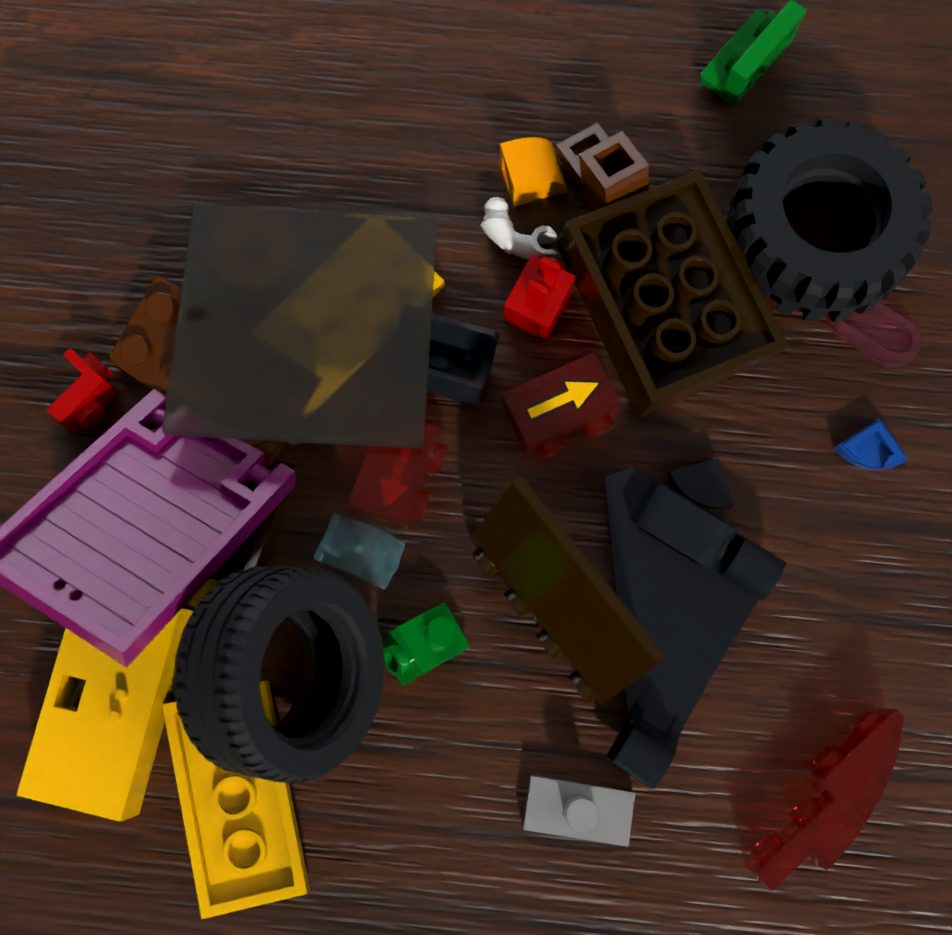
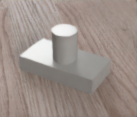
M530 774L523 830L629 847L635 792Z

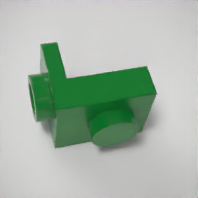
M445 602L396 627L382 638L384 665L392 675L397 677L402 686L409 684L424 673L470 647Z

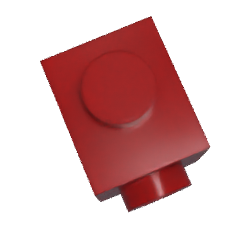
M69 348L63 356L82 375L46 411L61 425L78 434L82 429L93 426L101 419L105 413V406L119 391L106 380L113 372L97 357L89 352L82 358Z

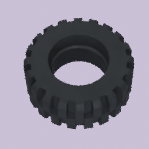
M835 119L817 120L813 128H810L807 122H802L790 126L785 136L783 133H777L764 143L762 150L755 152L747 163L730 202L726 222L765 300L770 298L779 304L776 311L790 316L793 310L803 312V320L819 322L824 314H829V318L833 322L848 319L854 311L863 314L874 308L881 299H885L895 289L924 252L922 246L929 239L932 227L927 217L933 211L931 196L929 193H921L927 182L919 168L912 170L908 163L912 157L901 146L896 150L887 142L890 137L877 130L873 135L862 130L863 124L847 121L845 126H837ZM802 193H822L841 200L860 219L865 232L866 247L853 252L835 253L824 251L808 244L790 226L784 212L783 201Z

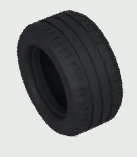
M253 566L230 574L226 579L219 581L216 586H213L207 595L200 600L182 631L175 655L173 685L176 707L189 740L206 760L212 762L218 768L244 776L296 784L299 782H309L310 780L314 781L330 773L356 750L368 733L378 710L384 679L382 638L375 617L359 592L341 576L333 574L328 570L289 566ZM288 617L299 634L303 656L301 680L290 710L278 724L271 726L264 714L259 688L262 661L274 630Z

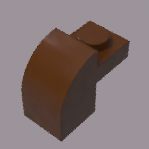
M596 123L556 145L557 157L582 189L583 202L591 211L639 194L649 188V164L623 131L609 138L599 123Z

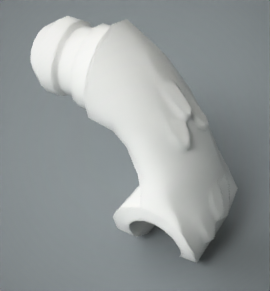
M493 197L485 203V216L480 225L487 236L509 255L513 254L525 260H529L531 254L540 259L542 256L557 258L558 253L555 250H547L540 247L541 244H550L557 239V234L550 226L542 225L536 228L532 235L520 234L513 228V223L508 215V204L505 199Z

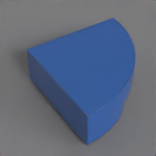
M880 418L834 447L836 452L846 461L868 470H885L909 460Z

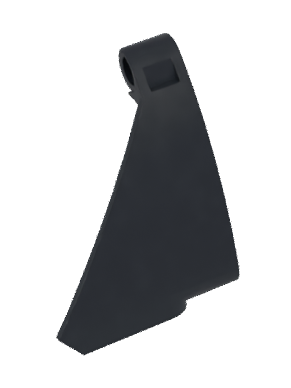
M636 466L604 477L616 595L666 658L625 688L628 717L615 738L606 760L649 788L654 789L667 772L675 756L680 734L700 696L758 600L763 601L778 582L786 566V561L738 533L740 530Z

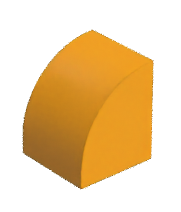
M529 137L500 143L499 165L513 207L567 192V186L553 144L549 140Z

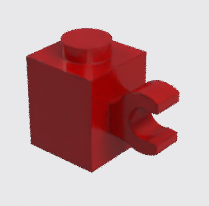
M531 254L504 305L503 321L547 342L573 292L576 276L570 273L569 268L565 264L554 258L542 256L540 259Z

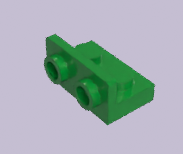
M790 0L779 14L772 10L766 15L762 11L756 10L701 72L699 81L735 108L793 41L807 10L794 0Z

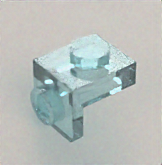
M334 512L313 559L386 589L393 574L399 567L405 543L379 528Z

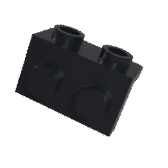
M406 306L401 314L398 336L384 361L382 378L399 382L406 387L420 388L441 394L455 401H465L479 405L491 374L500 335L495 330Z

